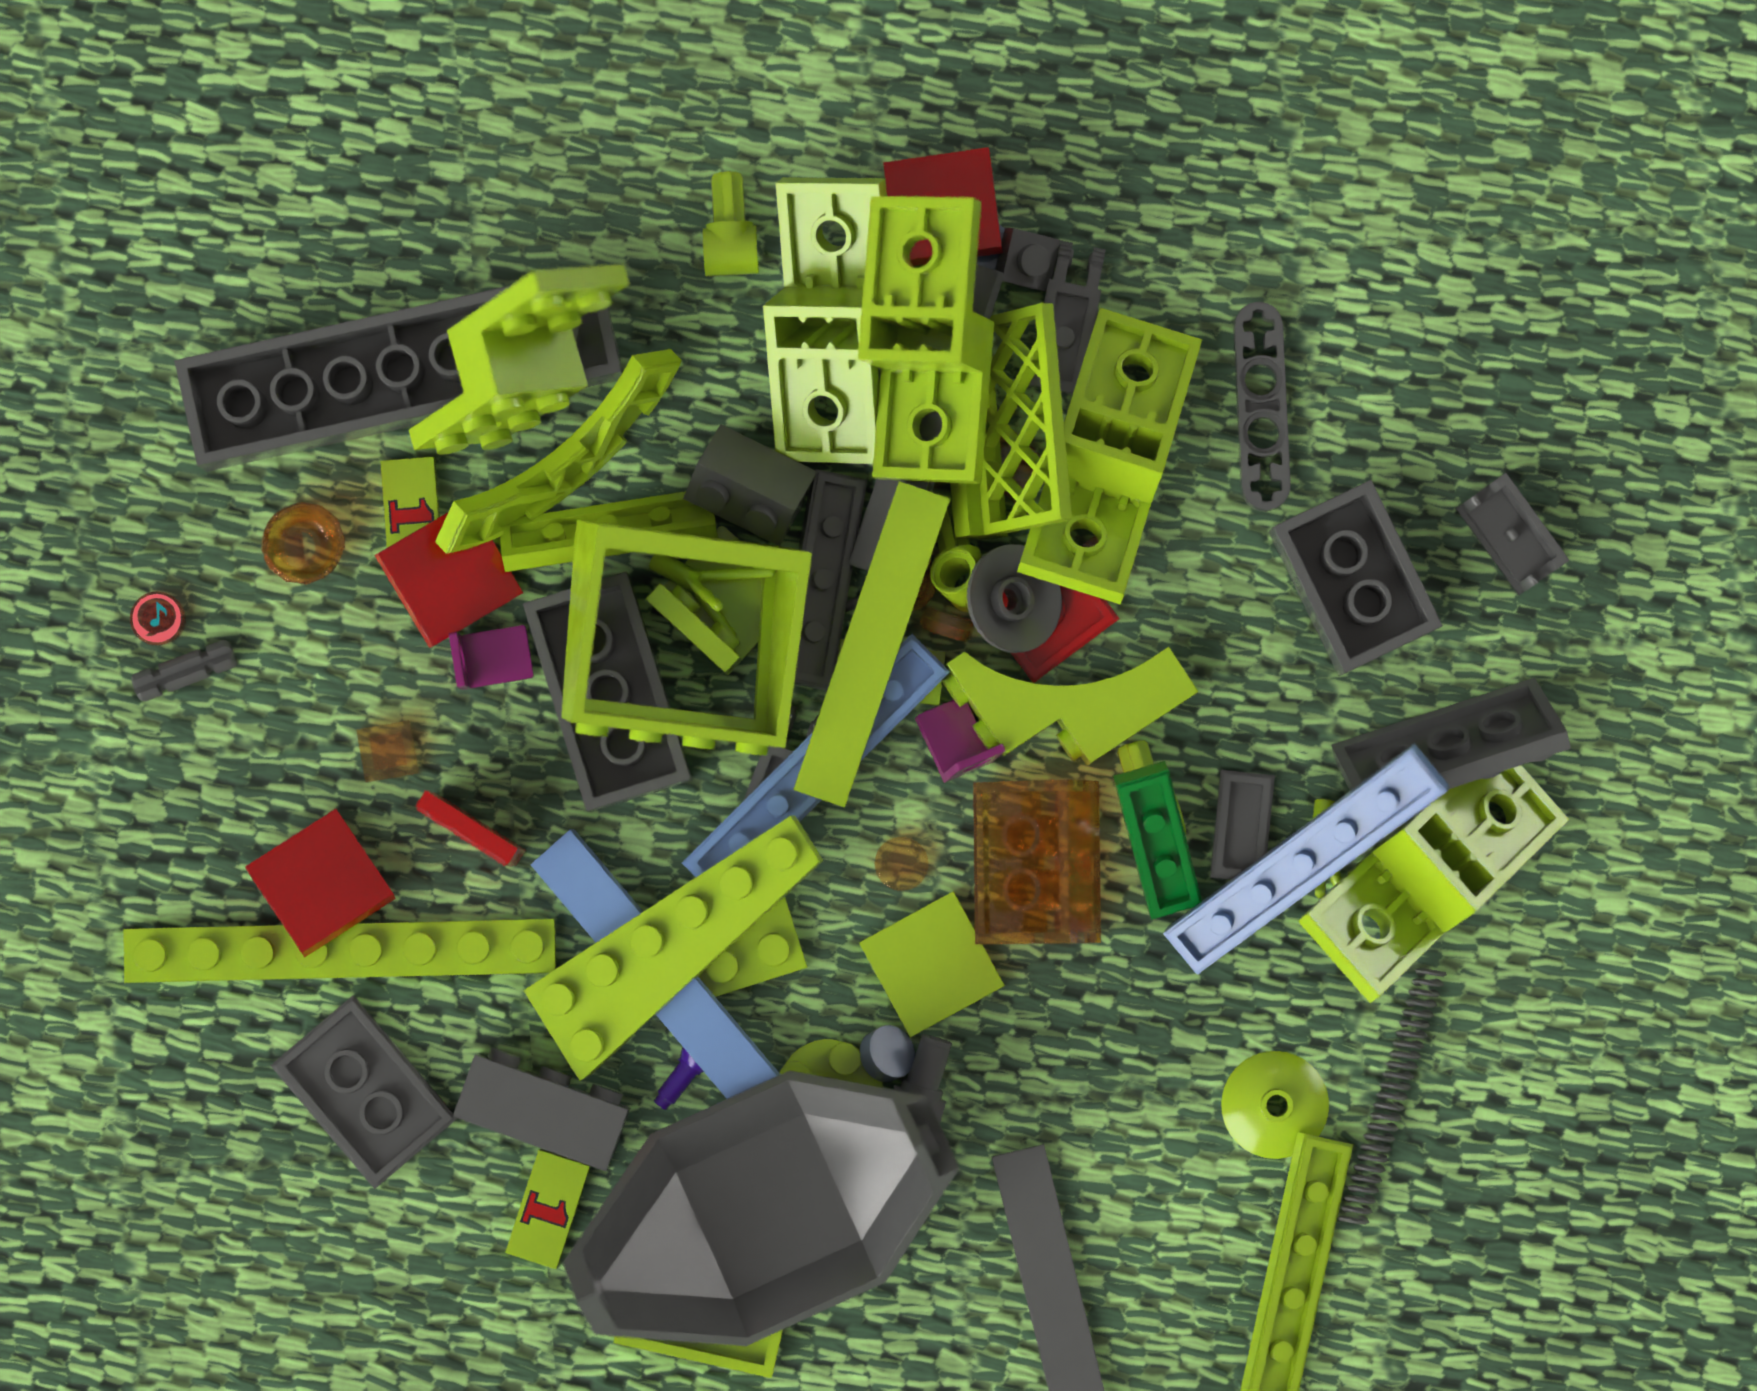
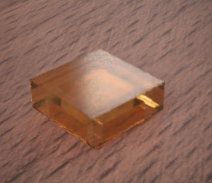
M410 720L356 730L365 783L420 774Z

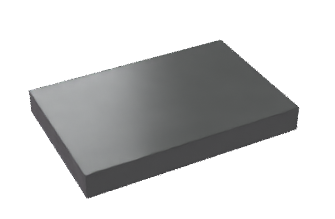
M355 995L351 996L270 1065L374 1189L458 1119L453 1117V1111Z

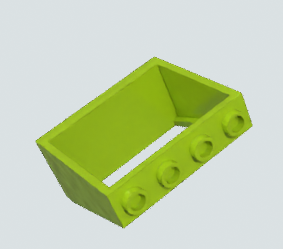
M577 519L561 718L576 723V733L607 737L609 727L630 729L629 739L644 742L662 743L664 733L683 736L682 745L703 749H715L716 740L736 742V752L767 756L769 746L785 748L812 552L776 545ZM606 548L775 570L773 577L762 578L753 718L586 698Z

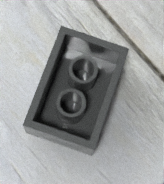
M1372 480L1274 526L1268 532L1338 676L1350 672L1443 626Z

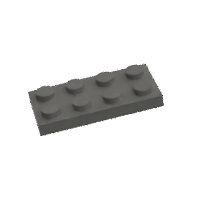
M1535 677L1331 745L1337 766L1350 791L1414 743L1449 784L1447 791L1478 779L1495 777L1502 771L1529 762L1544 761L1553 754L1571 749L1567 730Z

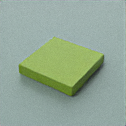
M954 891L859 942L910 1038L1005 986Z

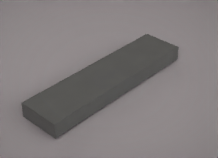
M815 469L817 473L808 492L798 549L812 552L794 685L827 691L837 662L853 568L852 565H849V561L859 533L868 480Z

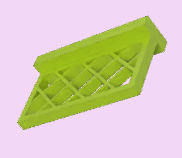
M1039 303L992 315L990 320L994 321V332L1002 339V342L994 357L992 355L982 483H950L955 538L997 539L1007 537L1008 533L1072 520L1054 306L1051 303ZM1031 320H1035L1037 339L1030 350L1020 338ZM1013 351L1024 361L1014 382L1003 371ZM1034 374L1041 379L1042 390L1036 404L1025 394ZM996 383L1007 393L998 412ZM1018 405L1029 416L1019 435L1008 425ZM1039 428L1046 435V448L1041 457L1029 447ZM1001 436L1012 447L1003 465L1000 448ZM1022 459L1033 469L1024 488L1012 478ZM1044 481L1050 486L1052 510L1044 511L1034 501ZM1005 490L1016 500L1008 518L1006 517Z

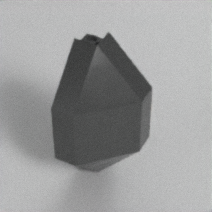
M787 1071L650 1134L563 1261V1266L576 1303L595 1335L748 1346L885 1283L959 1170V1166L927 1096Z

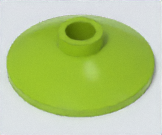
M1267 1051L1244 1060L1230 1074L1222 1093L1221 1109L1227 1130L1242 1148L1263 1158L1281 1159L1292 1156L1297 1132L1320 1136L1328 1118L1329 1098L1323 1079L1310 1063L1288 1052ZM1274 1095L1282 1096L1287 1103L1285 1112L1279 1116H1273L1267 1110V1101Z

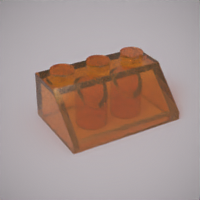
M1060 779L973 782L975 944L1101 943L1099 781Z

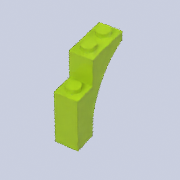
M1169 647L1139 666L1115 677L1080 685L1052 686L1017 680L990 669L966 652L961 653L946 663L945 667L950 671V676L942 680L957 705L961 707L968 703L979 719L972 727L987 750L1003 743L1006 752L1002 754L1004 757L1055 722H1058L1062 731L1056 734V737L1073 762L1081 757L1086 766L1199 692Z

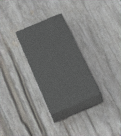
M1220 770L1210 877L1233 879L1267 853L1275 775Z

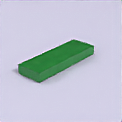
M1162 761L1114 775V784L1151 920L1195 907L1202 902L1166 762Z

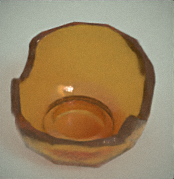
M307 502L286 505L278 510L267 522L261 539V551L269 569L286 582L305 585L323 579L332 573L339 563L345 548V537L338 518L322 505ZM302 532L311 536L315 543L314 554L308 561H305Z

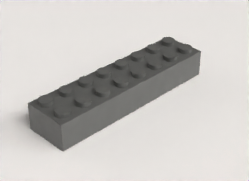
M512 285L174 360L197 466L209 472L415 426L464 393L447 330ZM608 306L604 309L585 314L581 317L582 324L572 329L588 383L587 387L617 381L623 373Z

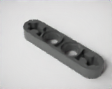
M1254 302L1249 303L1240 310L1235 318L1233 327L1240 485L1242 496L1246 503L1257 511L1267 512L1275 510L1285 502L1291 486L1284 335L1282 318L1276 308L1268 303ZM1253 313H1262L1264 322H1272L1273 330H1269L1264 334L1263 348L1264 351L1275 348L1276 358L1265 355L1253 356L1248 359L1243 358V349L1249 351L1255 349L1253 332L1244 331L1243 323H1249L1252 320ZM1254 366H1265L1273 372L1276 382L1273 391L1269 394L1255 395L1247 388L1245 376L1247 371ZM1267 419L1277 427L1278 439L1272 447L1266 449L1257 448L1250 442L1247 433L1248 427L1253 421ZM1279 454L1281 465L1270 463L1269 475L1271 481L1280 482L1281 489L1272 493L1271 501L1265 502L1262 501L1259 492L1251 491V483L1258 482L1261 474L1260 463L1253 466L1248 465V455L1257 458H1267Z

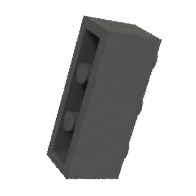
M491 1047L488 1056L480 1053L474 1055L453 1117L603 1171L609 1169L631 1109L620 1104L623 1094L596 1084H592L590 1093L569 1086L572 1079L571 1075L546 1066H541L539 1075L519 1068L521 1057Z

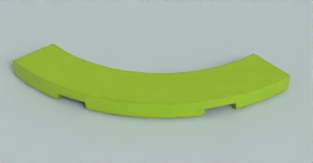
M672 349L632 355L623 373L603 402L558 448L540 462L509 481L471 497L454 500L435 542L446 554L472 548L502 536L504 532L502 527L526 515L529 519L533 520L561 502L597 473L627 443L623 434L642 412L647 416L651 414L671 384L682 360Z

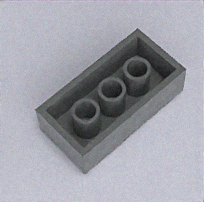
M626 571L601 579L586 698L671 708L630 575ZM571 589L523 603L586 811L591 813L693 781L679 735L663 733L662 743L629 739L630 729L609 727L607 737L576 733V723L561 718Z

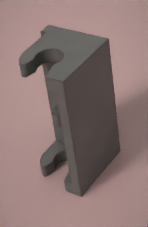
M1507 473L1456 508L1518 596L1569 561Z

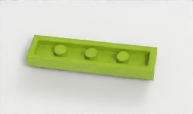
M685 491L541 514L533 520L523 516L502 527L504 530L503 535L500 536L502 561L505 572L573 562L577 519L718 538L715 514L684 500ZM606 548L605 557L633 553L634 551Z

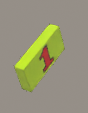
M435 457L380 461L387 548L440 517Z
M542 1149L538 1150L505 1253L553 1269L558 1268L591 1166Z

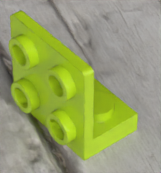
M720 526L717 528L718 538L740 541L726 527ZM688 559L685 563L695 570L749 568V566ZM762 578L703 582V585L723 603V608L720 612L737 633V638L718 621L714 623L689 590L671 580L664 586L660 583L646 598L648 603L727 676L758 644Z

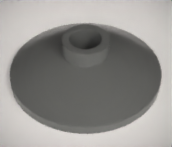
M1017 544L999 546L983 555L972 570L967 588L969 614L979 634L995 648L1011 653L1030 651L1046 642L1058 624L1062 607L1060 585L1017 572L1025 547ZM1003 592L1008 598L1007 608L1003 603Z

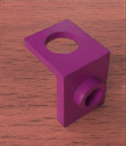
M520 625L465 635L457 632L449 633L458 688L466 690L534 678L526 626Z
M951 700L915 717L944 783L991 764L1006 752L1003 743L991 749H986L972 727L976 720L968 703L959 707L954 700Z

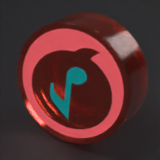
M158 591L149 592L141 596L134 603L130 613V624L135 635L143 642L154 646H164L180 637L185 628L186 614L182 604L172 595Z

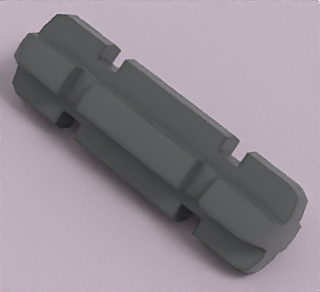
M221 640L206 646V651L204 652L197 649L158 664L159 669L157 670L148 668L133 674L131 677L132 685L139 700L149 701L162 696L163 690L167 689V691L172 692L210 677L209 673L212 671L219 674L232 669L237 665V660L231 644L226 640Z

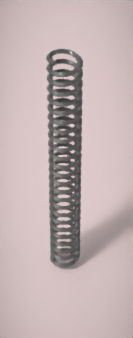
M1426 968L1415 970L1419 976L1429 974L1444 977L1447 975L1446 972ZM1415 978L1411 980L1415 986L1424 984L1441 987L1444 985L1439 979L1426 980ZM1410 989L1408 991L1411 996H1418L1417 994L1430 997L1441 996L1439 991L1435 989H1428L1429 991ZM1408 999L1405 1001L1409 1007L1419 1005L1434 1008L1437 1006L1436 1002L1431 999H1425L1426 1001ZM1405 1009L1402 1011L1406 1017L1414 1015L1432 1018L1434 1016L1428 1009L1422 1011ZM1402 1019L1399 1021L1402 1027H1408L1407 1025L1420 1028L1431 1027L1430 1023L1426 1020H1419L1420 1022ZM1398 1030L1395 1032L1400 1038L1410 1036L1424 1039L1428 1037L1426 1032L1422 1030H1415L1416 1032ZM1395 1040L1392 1042L1396 1048H1402L1401 1046L1416 1049L1424 1048L1423 1043L1418 1040L1413 1042ZM1393 1050L1389 1052L1392 1058H1399L1398 1056L1411 1059L1421 1058L1420 1054L1416 1051H1409L1410 1053ZM1397 1061L1386 1062L1387 1067L1390 1069L1400 1067L1414 1070L1418 1068L1413 1061H1406L1407 1063ZM1385 1071L1382 1073L1387 1079L1395 1077L1412 1080L1415 1078L1409 1071H1402L1403 1073ZM1386 1081L1379 1083L1383 1089H1389L1388 1087L1401 1090L1411 1089L1410 1084L1405 1081L1400 1082L1401 1084ZM1387 1092L1376 1093L1379 1099L1390 1098L1403 1101L1408 1099L1407 1095L1403 1092H1396L1397 1094ZM1382 1102L1373 1104L1377 1110L1385 1108L1402 1111L1405 1109L1403 1104L1399 1102H1393L1395 1105ZM1377 1112L1369 1114L1373 1120L1400 1121L1402 1119L1396 1112L1390 1113L1391 1115ZM1392 1122L1387 1123L1388 1125L1367 1124L1370 1130L1380 1129L1393 1132L1399 1130L1397 1125ZM1372 1133L1363 1135L1366 1140L1375 1139L1386 1142L1395 1140L1394 1136L1390 1133H1383L1385 1136ZM1367 1143L1360 1145L1364 1151L1369 1149L1381 1152L1392 1151L1390 1145L1386 1143L1381 1144L1382 1146ZM1382 1153L1377 1154L1378 1156L1357 1155L1360 1161L1370 1160L1383 1163L1389 1161L1388 1157ZM1362 1164L1353 1166L1356 1171L1365 1170L1376 1173L1386 1171L1384 1166L1380 1164H1374L1376 1167ZM1357 1174L1350 1176L1354 1182H1382L1381 1177L1377 1174H1370L1372 1177ZM1373 1184L1368 1185L1370 1188L1357 1185L1347 1186L1351 1192L1360 1191L1372 1194L1379 1192L1378 1188ZM1352 1195L1344 1196L1347 1202L1355 1201L1366 1204L1376 1202L1371 1195H1364L1366 1198ZM1347 1205L1340 1207L1345 1213L1370 1214L1373 1212L1367 1205H1361L1363 1208ZM1363 1215L1358 1216L1360 1219L1347 1216L1337 1217L1339 1221L1362 1225L1370 1223L1368 1218Z

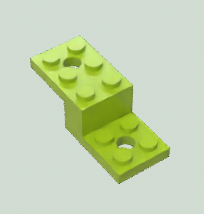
M782 177L776 182L784 288L763 305L775 451L797 462L873 464L879 397V374L877 367L862 362L857 358L871 196H886L885 178ZM824 221H835L843 227L846 233V243L843 246L833 245L826 240L822 230ZM816 396H827L834 401L838 409L837 419L828 420L818 414L814 405Z
M871 196L857 359L881 369L872 477L879 480L982 483L994 321L973 312L981 202L975 198ZM929 239L933 246L931 260L921 268H914L910 261L912 247L920 240ZM937 412L942 418L941 432L933 440L925 441L921 437L919 430L921 420L928 413Z
M624 264L532 271L448 329L447 333L464 393L409 429L414 450L436 448L437 454L445 455L467 448L469 444L480 443L483 450L500 448L513 442L512 435L514 433L528 430L541 424L540 417L545 413L555 412L569 406V398L588 386L572 329L582 324L581 317L585 314L611 305V297L630 285Z
M1101 307L1099 308L1064 419L1072 520L1030 528L1017 569L1018 573L1121 604L1150 506L1165 468L1202 339ZM1129 364L1140 365L1147 370L1150 378L1140 382L1133 381L1124 374L1122 367ZM1044 482L1038 505L1044 511L1052 510L1050 486ZM1075 529H1087L1097 537L1098 543L1092 547L1079 546L1072 540L1070 532Z
M1522 765L1502 771L1492 778L1478 779L1451 788L1389 833L1332 887L1325 896L1310 908L1298 922L1371 1003L1394 984L1444 933L1477 912L1569 821V818ZM1489 802H1494L1503 809L1506 815V824L1499 823L1492 817L1489 811ZM1363 915L1371 917L1376 921L1380 928V939L1373 938L1366 933L1362 924Z

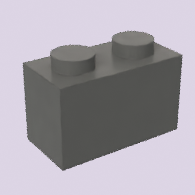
M720 424L695 467L683 499L780 546L804 504L817 471Z

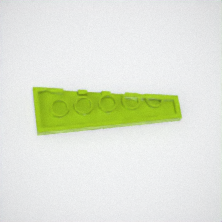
M795 815L787 817L523 990L579 1081L592 1075L627 1043L643 1025L667 1006L681 990L703 973L719 955L756 924L757 920L766 912H769L824 861Z

